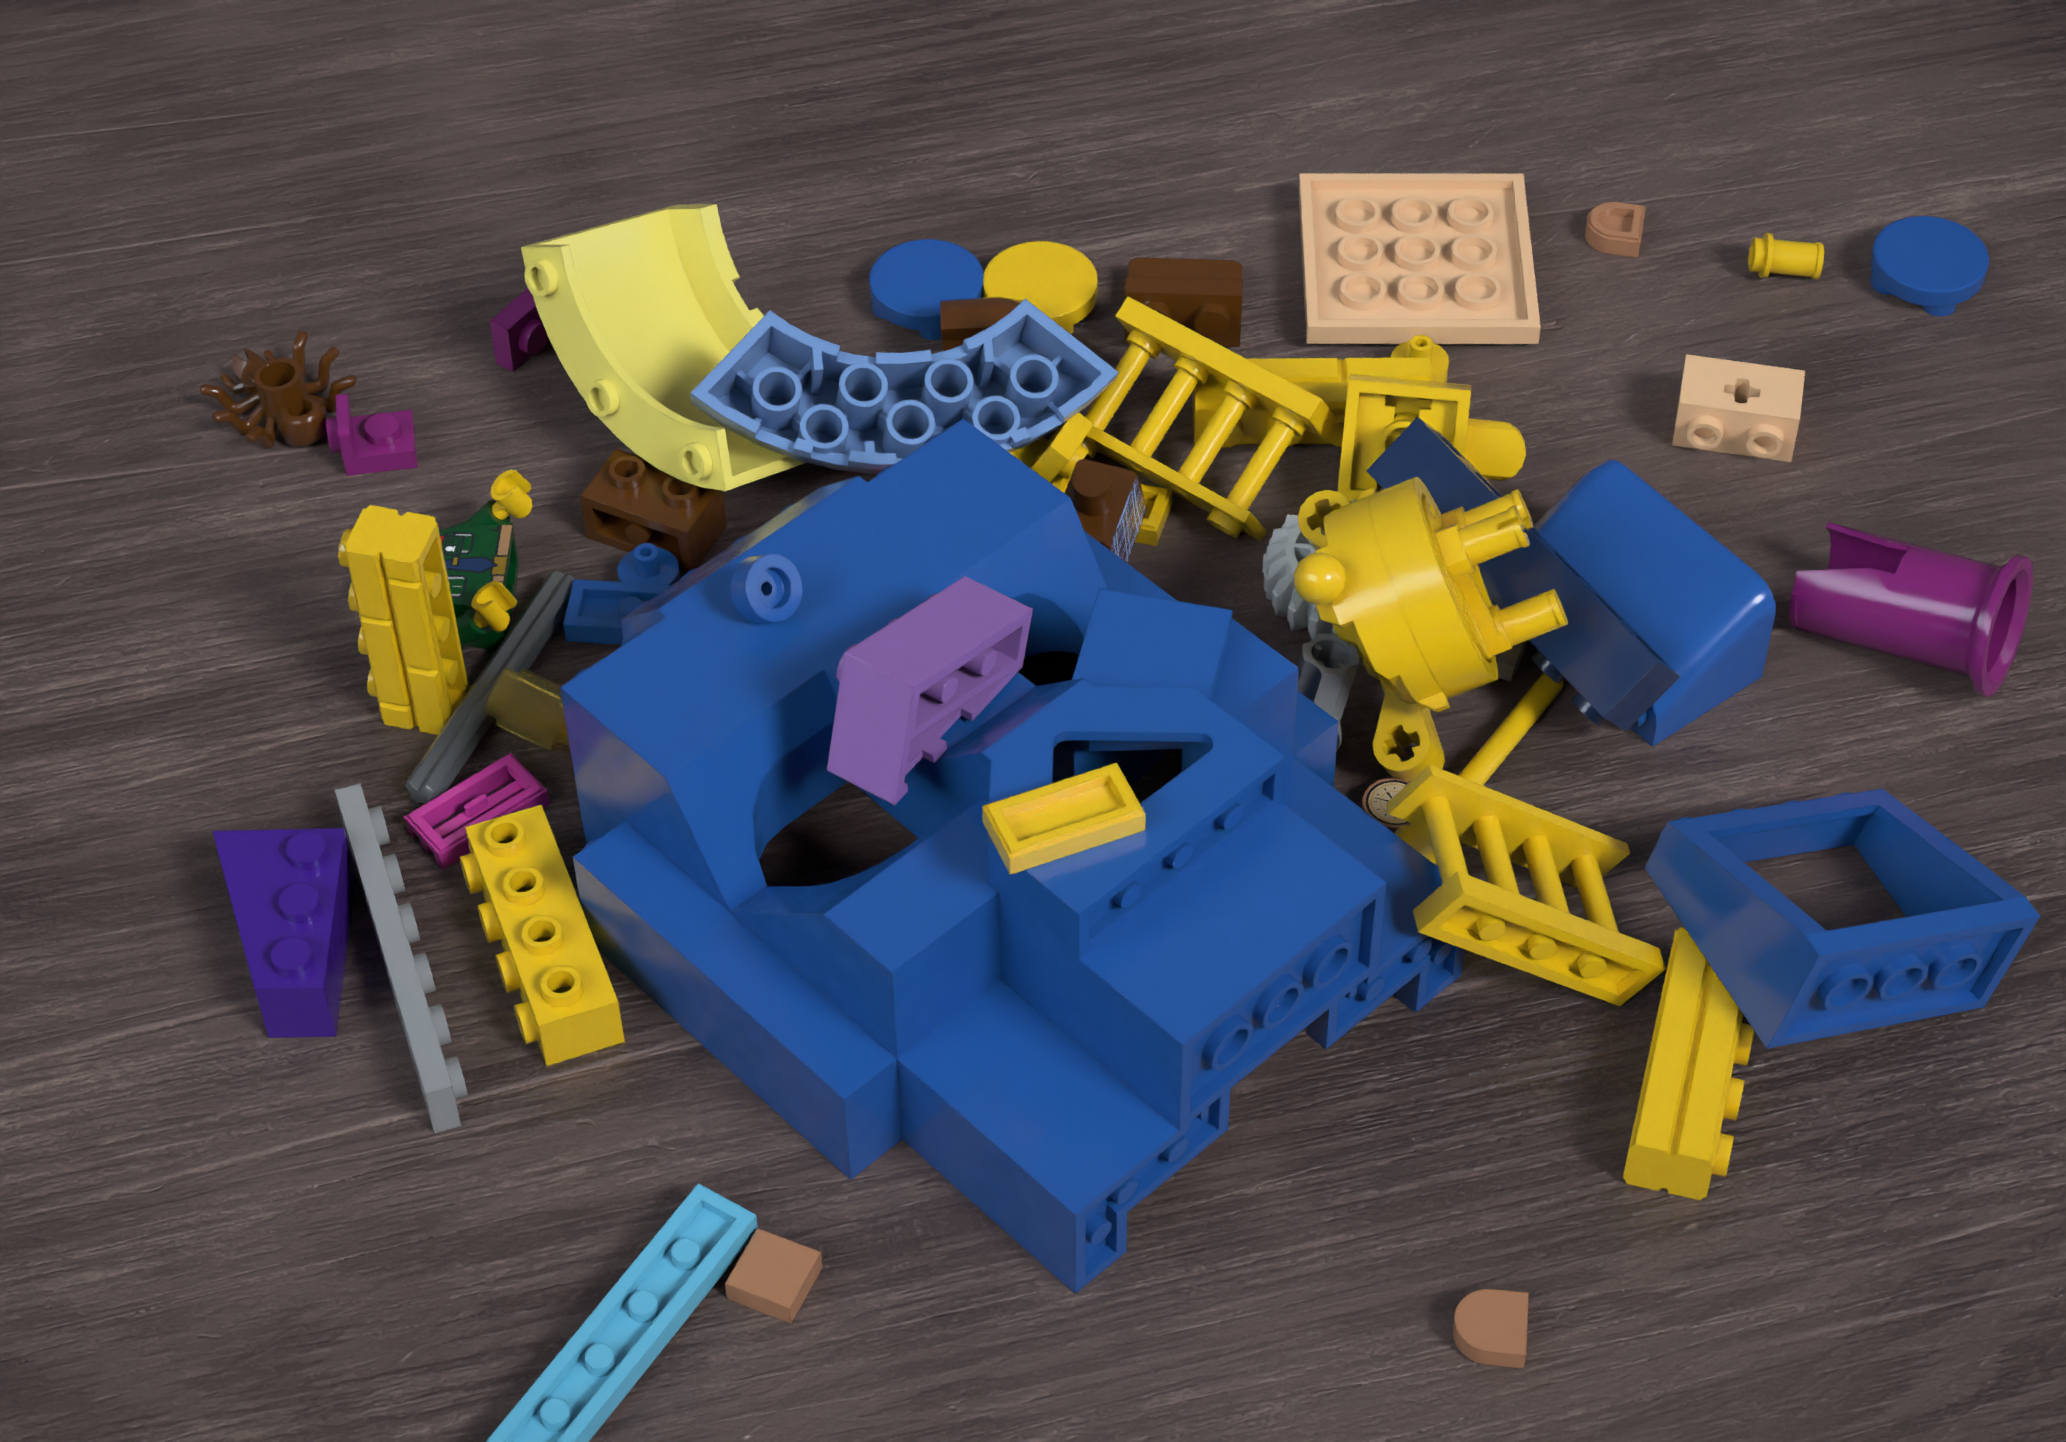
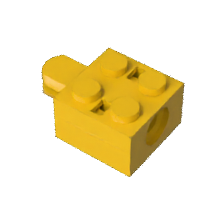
M1351 374L1348 379L1337 491L1350 502L1354 498L1357 501L1362 491L1374 487L1376 492H1379L1382 487L1367 472V469L1417 417L1440 432L1487 480L1504 481L1518 473L1526 457L1525 441L1520 430L1511 423L1469 418L1471 385Z

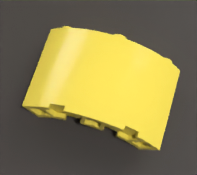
M717 204L673 205L521 247L525 265V283L533 295L548 338L562 366L581 396L585 399L590 411L634 453L657 469L681 481L721 491H728L807 463L749 441L723 427L691 403L690 393L764 317L758 308L748 309L734 285V282L740 276L725 241Z

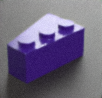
M345 828L212 831L268 1038L336 1037L357 879Z

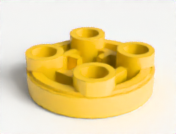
M1031 241L1011 246L997 254L989 262L983 275L984 297L1000 296L1018 300L1026 299L1071 335L1074 331V325L1083 320L1092 311L1097 300L1098 278L1092 262L1075 248L1057 242Z

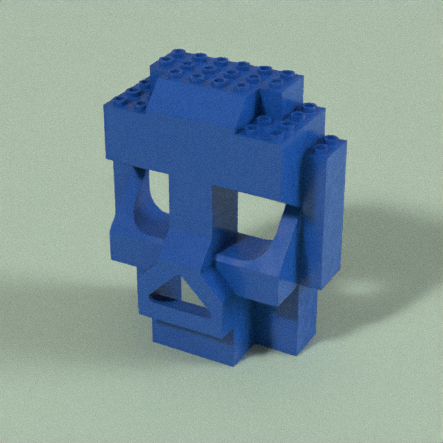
M963 418L941 434H936L929 438L923 446L893 466H888L881 470L869 482H866L860 476H856L818 488L799 502L784 508L778 516L749 535L737 539L728 549L701 567L687 572L681 580L651 600L636 606L630 614L621 619L624 645L590 668L579 671L569 682L560 687L586 844L582 851L573 856L580 904L598 951L850 1180L903 1140L1076 1294L1126 1253L1127 1212L1228 1130L1230 1089L1305 1028L1308 1036L1324 1049H1327L1394 993H1396L1397 999L1416 1013L1461 976L1465 949L1418 932L1413 909L1442 885L1438 866L1334 788L1339 721L1297 690L1299 668L1233 618L1213 701L1195 687L1093 685L1085 678L1035 686L1017 672L973 721L960 716L940 739L947 742V749L935 763L922 757L909 771L904 780L908 784V792L896 805L856 786L918 837L916 841L884 862L857 875L830 884L816 886H767L759 863L767 843L786 825L848 782L827 771L840 684L836 676L837 668L844 652L850 646L862 642L887 626L893 619L900 618L925 602L931 595L941 592L964 576L1033 609L1024 659L1031 655L1050 651L1080 654L1099 588L1177 601L1086 533L1070 497ZM766 554L782 555L795 565L802 580L803 590L799 607L791 617L780 622L754 623L745 619L736 609L731 596V580L734 571L748 557ZM1165 749H1182L1181 773L1140 803L1146 814L1145 831L1030 869L1009 874L983 824L982 806L1114 763L1118 764L1128 784L1131 786L1149 772L1164 755Z

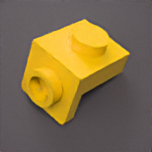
M1077 413L1060 426L1049 440L1042 437L1010 453L1050 483L1058 473L1065 479H1068L1072 475L1076 462L1084 459L1089 452L1080 444L1094 423L1082 414Z

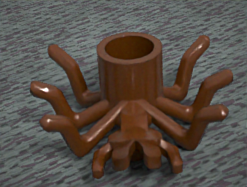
M299 331L296 334L292 348L293 360L289 358H276L270 350L264 351L266 362L248 349H244L249 361L241 359L236 354L233 355L232 367L239 384H236L227 374H222L220 378L222 383L233 394L246 392L250 395L242 401H233L226 391L219 386L203 384L200 386V392L203 395L217 399L225 409L214 412L212 414L213 420L217 423L229 422L240 435L246 436L248 442H256L258 440L263 448L270 449L274 445L277 426H279L281 436L287 444L296 447H307L327 435V412H336V395L355 386L356 377L348 375L334 381L331 384L327 399L311 395L322 393L328 388L330 366L338 357L339 350L335 346L331 347L319 361L318 378L316 381L305 383L306 365L304 348L308 336L306 331ZM257 405L247 420L242 421L238 417ZM264 416L267 418L265 428L263 426H256Z

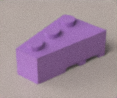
M964 576L941 592L931 595L925 602L900 618L893 619L887 626L862 642L850 646L844 652L837 668L836 676L840 684L827 771L896 805L908 792V784L904 780L909 771L922 757L935 763L947 749V742L940 739L960 716L973 721L1023 667L1033 609Z

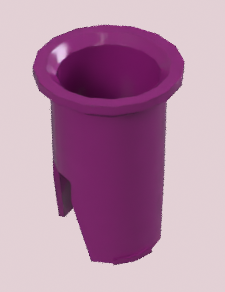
M1827 522L1826 529L1830 533L1831 543L1827 570L1797 571L1790 599L1789 616L1791 626L1800 631L1969 676L1973 681V689L1977 695L1986 698L1994 695L2008 674L2024 632L2033 587V564L2029 557L2016 555L2011 557L2007 564L1998 566Z

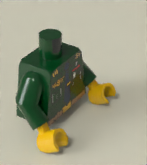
M516 470L503 472L493 482L490 494L494 500H489L469 519L439 530L462 650L466 647L497 650L509 633L512 611L517 604L515 592L520 567L513 523H510V514L515 518L521 519L528 516L532 510V499L527 495L531 489V484Z

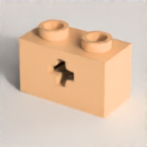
M1686 354L1672 446L1791 462L1800 422L1805 370Z

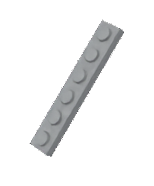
M361 783L336 789L335 793L343 827L346 831L354 865L434 1134L460 1127L461 1122L455 1099L468 1096L458 1057L454 1056L444 1059L440 1047L452 1043L442 1005L440 1003L428 1007L425 994L436 991L426 953L412 955L409 944L420 941V936L411 904L408 902L397 905L394 894L404 892L405 887L395 853L382 856L380 846L389 844L390 838L381 806L368 808Z

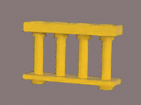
M1127 296L1115 317L1129 332L1130 335L1126 341L1130 346L1115 368L1119 372L1117 378L1095 399L1085 415L1088 420L1094 423L1080 444L1089 451L1086 457L1093 459L1096 453L1100 452L1159 486L1173 490L1172 493L1210 513L1206 520L1223 533L1237 539L1241 531L1261 541L1267 531L1254 515L1248 511L1252 502L1295 435L1301 437L1304 431L1307 430L1325 440L1337 418L1322 398ZM1161 352L1176 360L1174 367L1177 369V372L1129 446L1105 433L1104 430L1150 358L1157 359ZM1210 378L1224 386L1222 393L1225 395V398L1177 472L1151 458L1197 383L1204 385L1206 380ZM1257 403L1273 412L1270 418L1274 423L1227 498H1224L1199 483L1246 409L1253 410Z
M1430 764L1386 803L1389 815L1428 829L1442 885L1413 909L1419 933L1617 1006L1624 1004L1666 970L1658 947L1619 933L1603 876L1630 854L1627 843ZM1460 842L1479 849L1488 882L1468 874ZM1511 862L1529 869L1538 901L1519 894ZM1561 881L1578 888L1587 920L1569 913Z

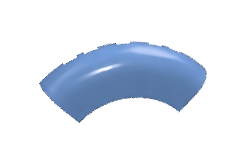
M1026 299L991 327L970 338L964 339L961 346L931 354L930 350L906 353L876 352L875 357L839 351L840 345L812 336L789 324L772 311H769L690 393V400L693 406L723 427L774 452L795 460L831 469L878 474L884 468L893 466L923 446L932 436L941 434L963 418L1009 453L1021 449L1055 431L1068 419L1084 410L1117 378L1119 372Z

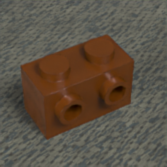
M615 449L580 495L586 538L628 553L640 544H653L672 553L678 561L679 570L686 573L700 565L727 527L723 491L703 488L681 481L657 469L640 456L619 449Z

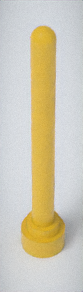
M1543 673L1458 776L1484 786L1563 688V680L1558 684ZM1410 824L1408 826H1401L1394 832V834L1432 863L1437 864L1428 829Z

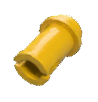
M1765 233L1763 238H1752L1748 255V269L1751 272H1758L1760 278H1767L1769 273L1819 279L1824 261V245L1819 242L1805 243L1774 239L1772 233Z

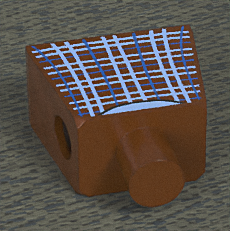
M1087 459L1078 460L1064 494L1071 498L1084 531L1128 563L1147 512L1138 474L1131 470Z

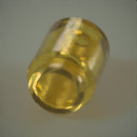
M506 667L490 694L484 713L497 719L496 726L550 752L558 741L567 746L569 745L560 690L561 686L525 668L518 673Z

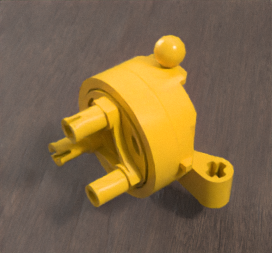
M1414 477L1379 492H1376L1374 487L1362 491L1357 501L1352 503L1338 491H1318L1309 496L1300 507L1298 514L1299 528L1316 551L1299 562L1294 572L1295 589L1305 601L1316 604L1321 620L1332 624L1341 640L1357 648L1358 658H1362L1363 666L1367 673L1381 682L1384 699L1373 740L1375 757L1393 778L1405 781L1414 779L1429 764L1443 769L1445 762L1444 750L1430 710L1441 712L1449 709L1448 699L1498 680V667L1495 655L1510 650L1517 644L1568 625L1565 611L1555 589L1500 610L1497 604L1492 605L1478 564L1518 548L1530 546L1528 536L1523 530L1533 528V523L1519 489L1468 511H1464L1461 506L1441 514L1425 484L1419 477ZM1411 743H1415L1417 746L1411 748L1414 757L1407 761H1402L1400 758L1407 756L1404 748Z

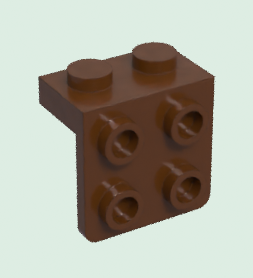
M1137 257L1129 262L1128 276H1126L1125 300L1128 296L1223 347H1240L1243 280L1242 265L1234 260ZM1125 328L1124 344H1129L1126 339L1130 334Z

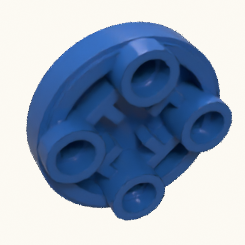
M1934 216L1906 217L1888 224L1877 235L1870 260L1872 270L1870 283L1873 289L1881 294L1894 295L1909 303L1921 305L1923 310L1930 315L1944 317L1954 313L1958 303L1970 299L1982 288L1988 270L1989 254L1983 241L1970 229L1957 222Z
M919 239L896 245L884 252L871 268L869 285L872 312L876 317L886 319L895 325L918 330L919 334L925 339L940 340L942 339L940 301L942 299L983 297L984 274L982 266L970 251L960 245L944 240Z

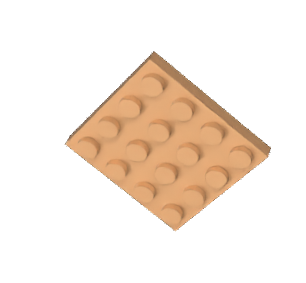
M1300 173L1299 206L1307 344H1401L1410 341L1416 335H1426L1435 344H1539L1541 325L1524 174Z

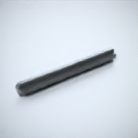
M558 570L548 574L406 781L405 787L409 791L408 797L413 802L426 804L446 792L565 616L573 580L576 579L573 575H565Z

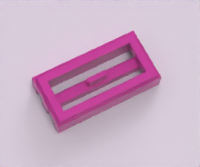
M509 753L404 816L406 830L413 838L419 837L421 847L428 854L433 852L435 862L442 869H445L458 861L460 856L470 853L465 827L538 805H542L545 808L550 805L548 790L512 753ZM512 779H515L514 782L510 783L509 785L505 786L504 788L500 789L499 791L495 792L489 797L486 796L487 794L491 793L492 791L496 790L497 788L501 787L502 785L506 784ZM462 809H465L464 812L460 813L459 815L455 816L454 818L450 819L449 821L445 822L435 829L432 828L437 824L441 823L442 821L446 820L447 818L451 817L452 815L456 814L457 812L461 811Z

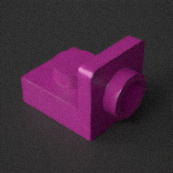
M528 288L490 320L495 362L512 372L517 370L532 355L538 354L549 341L533 295Z
M348 393L336 395L337 417L326 418L327 436L330 452L342 453L346 476L418 468L416 433L412 410L352 416Z

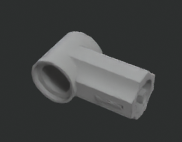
M1317 633L1312 641L1302 644L1296 664L1299 668L1297 690L1339 721L1338 750L1342 744L1340 720L1359 665L1358 652L1356 647L1341 640L1337 634Z

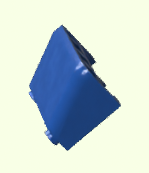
M1609 459L1585 473L1533 525L1562 557L1681 676L1629 728L1634 730L1652 747L1762 677L1776 614V603L1769 586L1757 572L1622 463Z

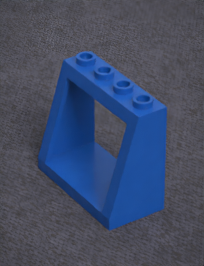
M1884 789L1857 793L1844 792L1831 797L1805 801L1792 800L1779 805L1753 809H1735L1727 813L1694 818L1682 817L1669 821L1662 830L1659 840L1645 866V870L1766 1049L1984 1008L2040 918V915L2023 894ZM1854 845L1906 917L1827 931L1744 862Z

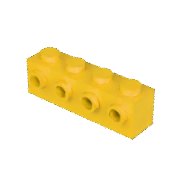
M542 805L465 827L470 854L460 856L462 871L470 894L482 891L486 903L477 905L488 943L500 940L504 952L495 956L504 988L507 993L519 990L523 1003L514 1005V1010L525 1044L537 1041L546 1066H550L625 1042L618 999Z

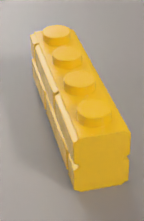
M1430 357L1248 359L1322 398L1337 418L1325 440L1305 430L1301 437L1295 435L1288 447L1295 444H1333L1342 447L1348 379L1351 374L1432 381ZM1210 378L1206 380L1204 385L1197 383L1192 391L1194 445L1225 398V395L1222 393L1224 386ZM1257 403L1253 410L1246 409L1222 448L1234 445L1261 444L1274 423L1270 418L1273 412Z
M369 505L362 510L353 529L347 528L344 531L338 550L339 563L342 567L349 568L352 581L348 594V605L350 610L358 612L361 628L358 636V650L360 654L368 655L371 667L367 681L368 694L377 697L384 725L409 730L418 726L419 732L438 735L469 691L438 523L433 516L406 512L401 516L396 509Z
M1685 927L1675 930L1623 1179L1629 1185L1656 1191L1665 1188L1669 1194L1702 1200L1704 1197L1707 1198L1712 1175L1726 1177L1734 1136L1720 1133L1723 1118L1733 1121L1737 1120L1745 1080L1731 1077L1733 1064L1747 1066L1754 1029L1751 1025L1742 1023L1743 1013Z

